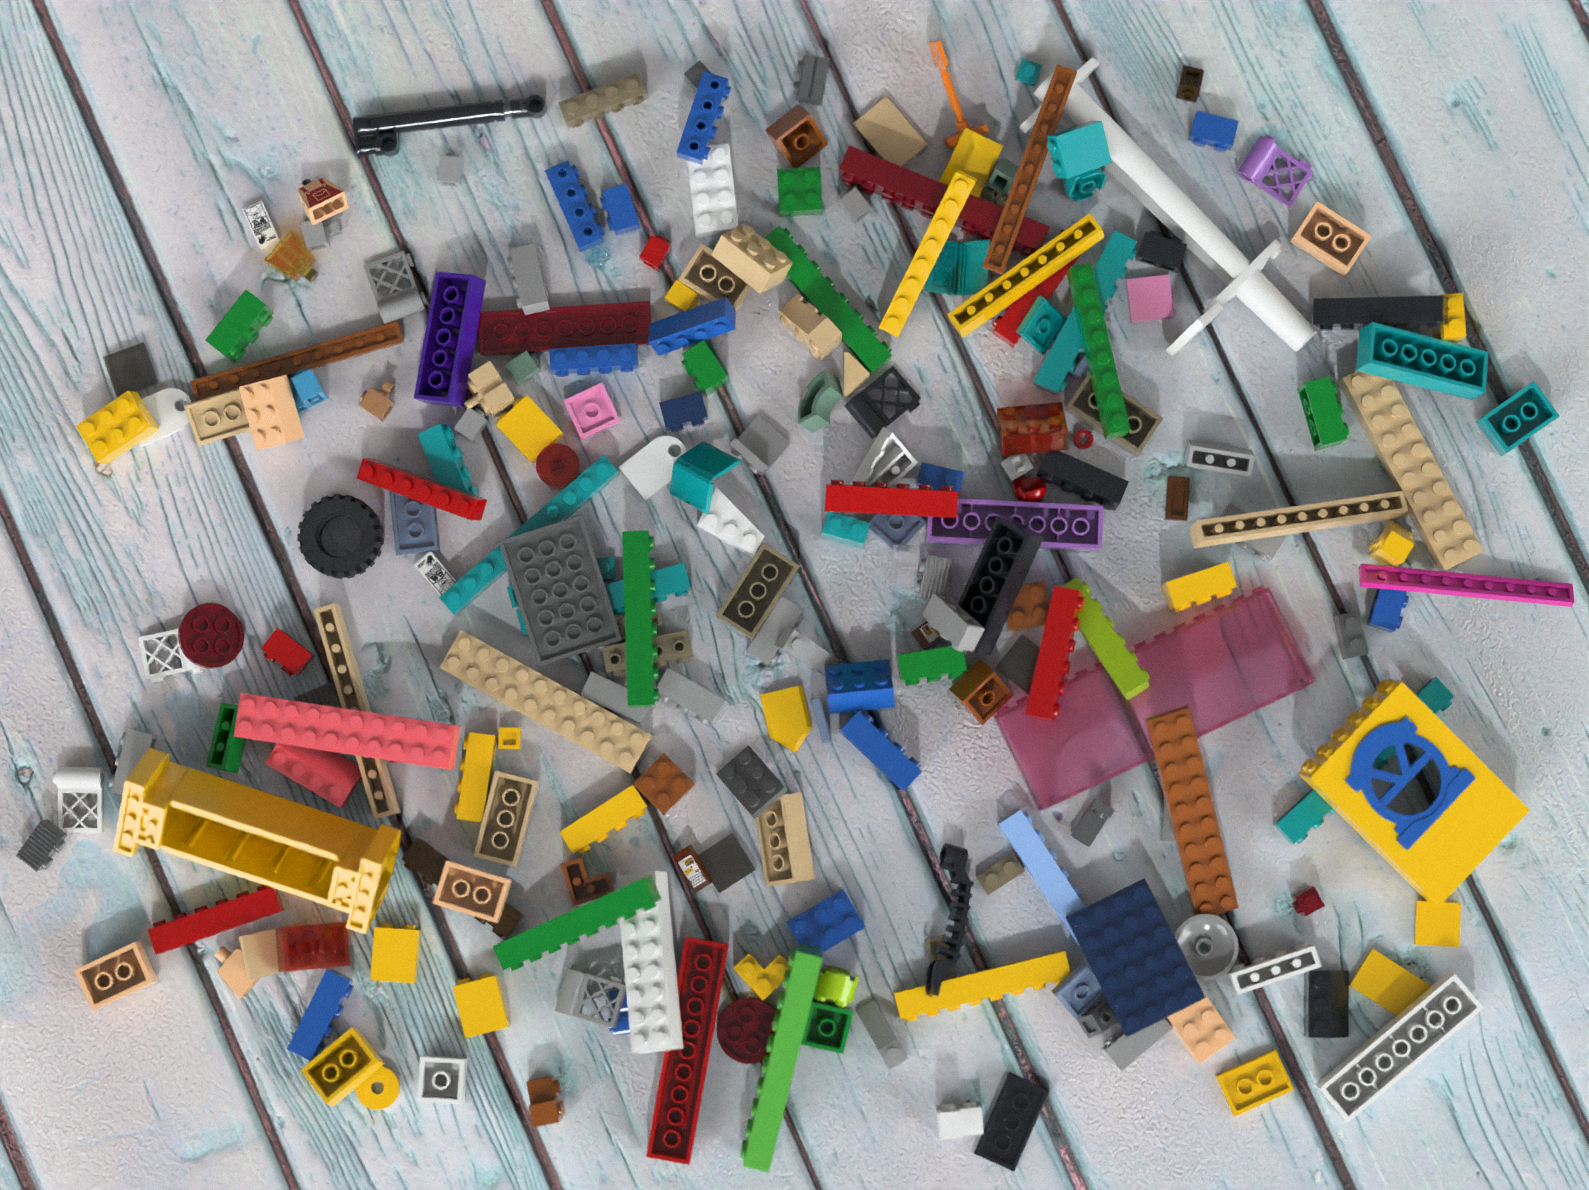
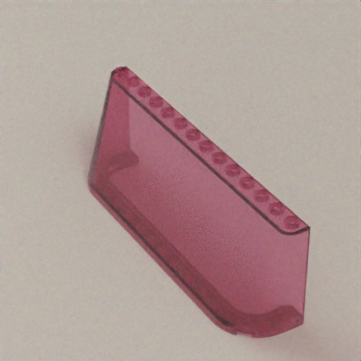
M1262 585L1252 590L1253 595L1247 598L1243 594L1232 599L1233 604L1225 607L1222 604L1213 608V614L1206 616L1205 613H1202L1192 618L1194 622L1187 626L1183 622L1173 627L1174 632L1168 635L1164 631L1153 636L1155 641L1147 644L1146 641H1142L1134 645L1135 650L1133 652L1138 659L1136 663L1140 669L1142 667L1145 668L1150 679H1148L1149 688L1128 701L1101 662L1094 664L1096 668L1089 672L1085 668L1076 672V678L1068 681L1067 677L1064 678L1063 682L1066 683L1065 693L1063 696L1060 695L1059 704H1061V711L1059 717H1055V722L1026 715L1028 696L1016 700L1017 705L1012 708L1006 705L997 709V715L993 716L1037 811L1051 807L1154 759L1145 718L1188 706L1191 711L1196 736L1199 738L1315 683L1317 680L1270 588L1265 589Z

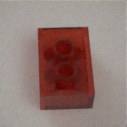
M1062 402L997 408L998 432L1003 456L1068 450V428Z
M347 922L276 928L279 973L350 966Z

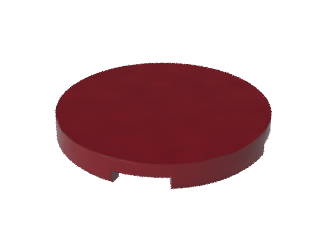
M205 603L191 609L183 617L178 629V642L183 654L193 664L202 668L215 669L229 664L237 657L243 647L244 630L241 621L226 606L217 603Z
M745 997L730 1003L721 1013L717 1023V1038L725 1054L731 1059L744 1064L762 1062L764 1055H769V1052L766 1051L769 1034H774L772 1022L775 1012L777 1013L774 1007L768 1002L754 997Z

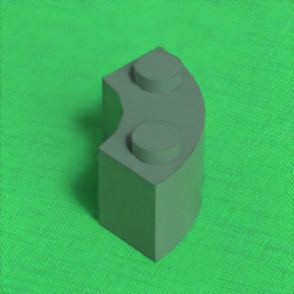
M826 369L820 372L808 384V390L804 399H800L798 406V422L811 433L830 424L832 408L837 401L844 397L839 379Z

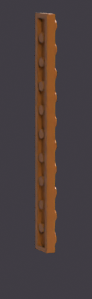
M1058 64L1056 65L982 265L985 269L999 274L1004 272L1048 153L1047 135L1053 134L1056 131L1077 71Z
M395 321L191 380L190 383L195 401L239 388L240 386L283 375H295L297 371L304 368L312 370L405 343L399 321Z

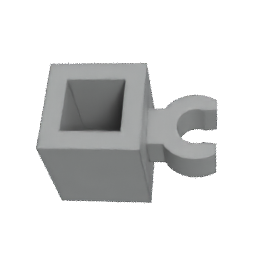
M306 218L305 222L300 223L305 245L309 252L330 247L328 237L342 234L338 222L325 226L324 221L312 225L309 218Z
M1022 449L1000 462L999 466L1009 483H1012L1034 469L1033 464L1035 462L1030 453L1027 452L1025 454Z

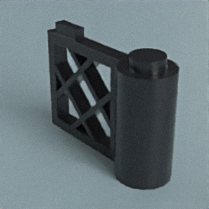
M892 366L863 391L850 399L844 407L871 439H874L875 437L877 438L882 427L887 428L907 410L911 413L920 406L918 401L921 398L896 368ZM891 373L898 380L897 387L885 386L886 377ZM872 389H881V400H873L867 393ZM885 390L897 391L896 402L884 401ZM900 391L908 392L914 399L909 403L899 402ZM884 405L896 406L895 414L890 419L883 412Z

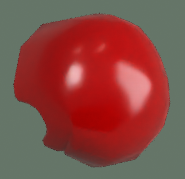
M1038 477L1020 478L1013 482L1014 496L1020 502H1038L1044 498L1047 492L1046 484H1042Z

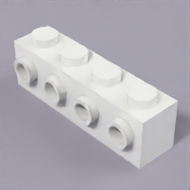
M1304 942L1293 946L1294 950L1286 952L1283 949L1274 952V957L1265 959L1263 956L1253 959V964L1244 966V963L1233 966L1231 968L1232 971L1227 972L1234 994L1239 995L1321 967L1315 946L1307 945Z

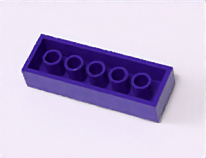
M436 272L414 399L426 404L464 408L467 382L469 380L468 374L471 369L486 285L485 280L472 274Z

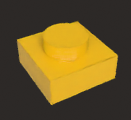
M499 727L498 749L521 750V728Z

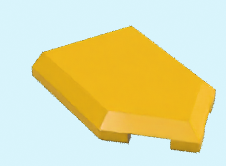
M802 685L761 694L760 698L769 737L792 752L797 753L812 728Z

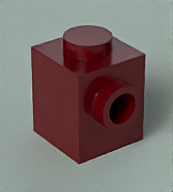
M1309 886L1291 896L1294 901L1292 906L1296 913L1301 914V916H1308L1325 906L1314 886Z

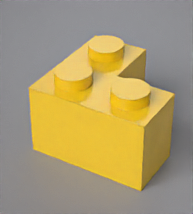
M749 952L733 969L764 1000L783 982L785 970L790 971L791 966H788V961L780 953L764 968Z

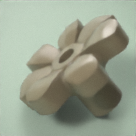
M989 186V190L983 189L981 194L986 197L983 200L1004 208L1005 203L1003 201H1007V193L1004 196Z

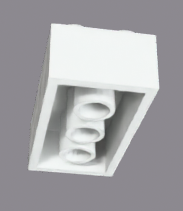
M729 143L708 146L711 147L708 160H703L702 165L688 161L696 238L723 235L738 227Z

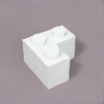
M965 1102L963 1107H955L954 1104H942L940 1109H936L938 1134L941 1140L963 1138L965 1135L984 1134L982 1108L980 1105H976V1102Z

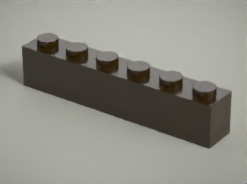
M417 838L402 857V860L406 862L404 866L413 873L417 870L423 875L421 879L431 886L433 884L439 885L446 861H451L421 838ZM505 902L498 923L476 916L474 918L483 925L487 922L493 927L491 931L502 938L503 936L509 937L525 915Z

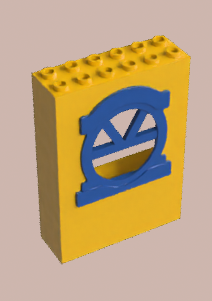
M1385 679L1376 687L1377 691L1372 696L1369 695L1362 701V707L1347 717L1346 724L1342 728H1337L1331 734L1332 738L1327 743H1323L1316 750L1317 754L1302 764V770L1298 774L1426 901L1440 906L1522 820L1530 809L1402 681ZM1405 743L1416 745L1425 750L1410 766L1404 749ZM1391 745L1395 747L1402 775L1372 768L1377 756ZM1433 758L1439 769L1441 779L1437 798L1424 811L1413 815L1398 814L1388 809L1386 806ZM1371 778L1392 782L1393 784L1378 799L1373 790Z

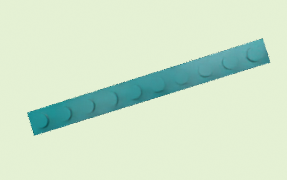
M604 455L601 456L508 538L567 520L619 475L618 470ZM500 545L439 597L455 616L508 571Z
M1437 677L1429 680L1415 693L1434 714L1439 710L1445 711L1452 704L1450 700L1455 697ZM1394 745L1385 748L1377 756L1372 766L1373 769L1381 770L1388 763L1386 759L1391 754L1397 755ZM1312 788L1273 825L1290 844H1295L1296 842L1300 844L1308 837L1307 832L1312 827L1314 829L1318 828L1324 822L1323 817L1328 812L1330 815L1333 814L1335 810Z

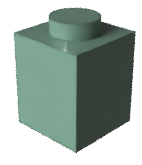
M1003 157L992 173L987 186L1005 196L1012 187L1019 166Z
M525 351L505 366L520 386L540 372L538 365L541 363L534 353L529 355Z

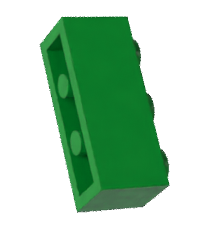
M221 702L206 767L238 774L246 738L234 737L238 705Z

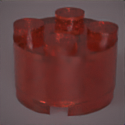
M554 443L545 447L538 455L536 471L546 486L559 490L566 488L580 476L581 464L573 449L563 444ZM562 462L563 469L555 471L554 465Z

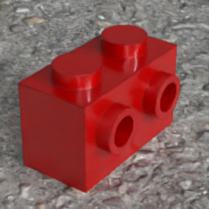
M276 628L261 648L266 652L264 656L273 663L278 661L282 664L281 669L289 676L293 674L300 676L315 656L279 628Z

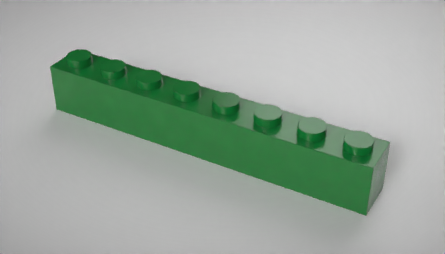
M778 226L764 239L768 240L778 251L786 254L787 258L793 262L786 277L802 296L817 308L819 315L824 314L842 332V342L871 375L874 374L891 359V348L884 341L881 343L876 338L877 332L871 325L866 326L862 320L864 318L857 309L852 310L848 305L850 302L842 292L840 294L837 293L834 289L836 286L828 276L824 278L820 273L822 269L814 260L811 262L806 257L808 253L802 245L799 244L797 246L792 241L794 237L787 228L782 229Z
M1092 263L1071 266L1067 272V278L1104 438L1106 440L1126 436L1130 431V426Z
M648 530L622 531L628 707H656L655 701H659V688H655V680L659 679L658 666H654V658H658V646L653 643V636H657V623H653V614H656V601H652V593L656 592L655 579H651V571H655V558H651L650 549H654V536H650Z
M649 875L496 944L493 948L502 969L511 968L514 971L524 966L523 961L529 959L532 963L543 958L541 954L548 951L550 955L561 950L560 945L567 942L568 946L579 942V936L586 934L588 938L599 933L598 928L603 925L608 929L617 925V919L621 917L628 920L637 916L636 911L641 908L645 912L657 907L655 902L661 900L652 876Z

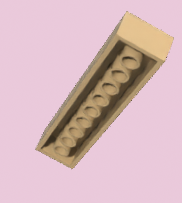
M1360 371L1342 378L1338 383L1396 492H1404L1408 509L1407 513L1438 571H1446L1483 552V548L1393 380Z
M462 630L458 633L439 667L630 774L635 770L653 737L644 730Z

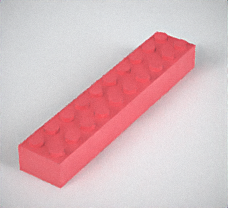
M240 693L234 737L452 770L455 767L461 726Z

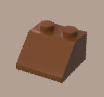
M799 104L765 129L774 146L792 168H799L828 145L810 113Z
M981 659L949 688L957 700L981 725L1013 696L998 675Z

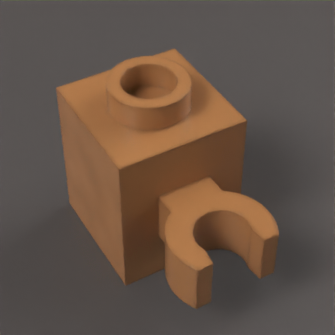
M386 380L380 392L370 387L368 391L365 390L360 396L359 406L384 422L395 405L388 397L396 386Z

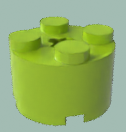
M826 965V969H821L820 967L813 998L820 1001H826V999L834 1000L836 1005L847 1007L848 1003H852L854 1000L860 976L855 973V977L850 976L851 971L835 966Z

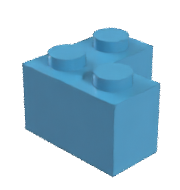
M307 368L297 371L295 376L291 378L293 383L289 381L298 413L329 399L318 375L311 369L307 370Z

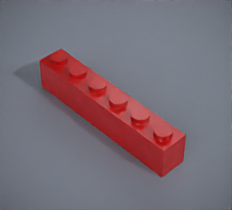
M1081 255L1006 307L1007 312L1004 316L999 315L992 324L995 327L992 333L1014 348L1021 338L1016 331L1038 296L1044 297L1048 301L1067 275L1069 268L1075 264Z
M363 458L357 475L359 480L468 520H481L487 503L485 498L374 458Z
M831 480V484L826 483L825 511L957 518L958 491L953 490L954 486L943 485L940 486V489H931L932 485L918 484V488H910V484L897 483L896 487H888L886 482H875L874 486H867L865 481H853V485L844 484V480Z
M1054 585L1025 712L1029 717L1055 722V717L1060 715L1061 704H1059L1060 695L1063 696L1065 693L1066 683L1063 681L1065 674L1069 673L1071 662L1068 659L1070 652L1073 653L1075 648L1074 632L1079 630V610H1083L1085 604V597H1083V593L1080 590Z
M261 885L256 887L257 892L249 894V891H244L236 894L237 899L229 901L228 898L216 901V906L214 907L201 906L194 909V914L187 916L185 912L173 916L174 921L166 923V920H161L153 923L154 928L148 929L155 955L285 911L278 889Z

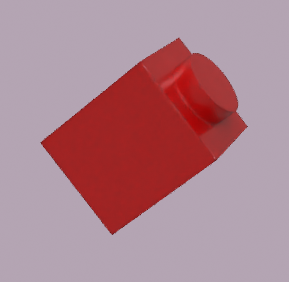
M651 235L639 256L640 261L659 272L671 251V245L668 244L669 241L660 235L657 237Z

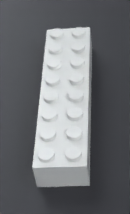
M654 870L616 876L618 890L651 875L661 897V900L655 902L657 907L645 912L641 908L636 911L637 916L625 920L624 917L620 918L632 1054L683 1049L667 872Z
M1449 971L1315 1085L1338 1113L1349 1122L1479 1013L1483 1006L1456 974Z

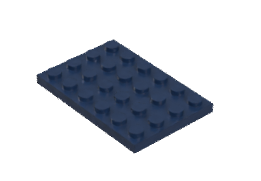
M1145 878L1065 917L1125 1037H1129L1206 998Z

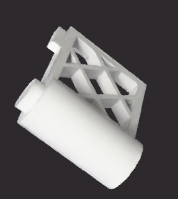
M178 629L138 637L146 680H151V683L165 681V676L192 671L193 674L206 672L205 668L193 664L186 658L179 646V642L174 649L165 644L168 637L175 634L178 642ZM152 639L159 643L153 654L147 650L146 641ZM162 647L171 652L165 662L157 657ZM174 655L181 658L182 668L174 669L169 665ZM155 659L163 666L158 673L152 674L150 665Z
M59 766L57 771L53 773V783L57 784L58 814H54V825L63 830V832L102 833L103 787L105 784L104 767ZM64 793H72L78 800L69 807L64 802ZM89 793H97V803L93 807L84 800ZM79 802L89 810L82 818L72 810ZM68 813L78 821L73 827H64V817ZM92 813L97 818V827H89L83 820Z

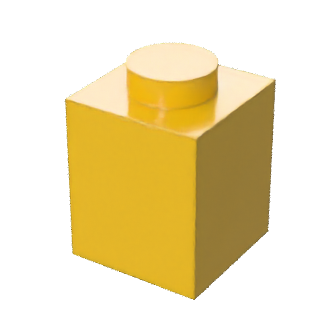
M678 280L675 281L664 297L665 302L680 312L693 309L699 304V301H697L699 298L698 294Z

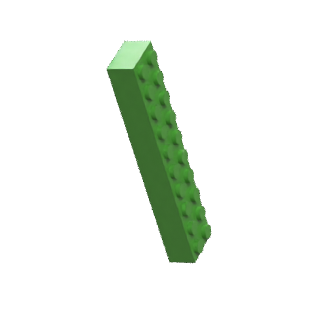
M796 943L795 949L790 950L788 966L791 967L790 971L785 970L783 978L785 991H780L777 1002V1009H780V1011L774 1014L772 1022L774 1034H769L766 1051L769 1052V1055H764L761 1073L764 1074L763 1077H758L756 1085L758 1098H753L750 1114L753 1118H748L745 1130L747 1140L742 1141L740 1158L743 1159L744 1167L769 1173L823 959L822 949Z

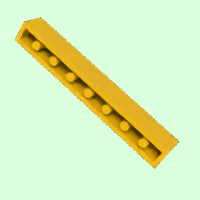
M959 169L956 171L879 326L880 329L896 337L900 335L977 181L976 178Z
M1090 213L948 313L950 322L960 336L964 338L1104 238L1103 229Z
M1062 950L944 980L941 983L939 996H927L925 985L893 993L900 1019L905 1018V1022L917 1020V1015L926 1013L927 1017L940 1014L939 1010L947 1008L948 1011L961 1009V1004L969 1003V1006L981 1004V999L990 997V1000L994 1001L1004 998L1003 994L1011 992L1013 996L1025 993L1024 989L1033 987V990L1046 988L1045 983L1054 982L1055 985H1058L1071 972L1066 952Z

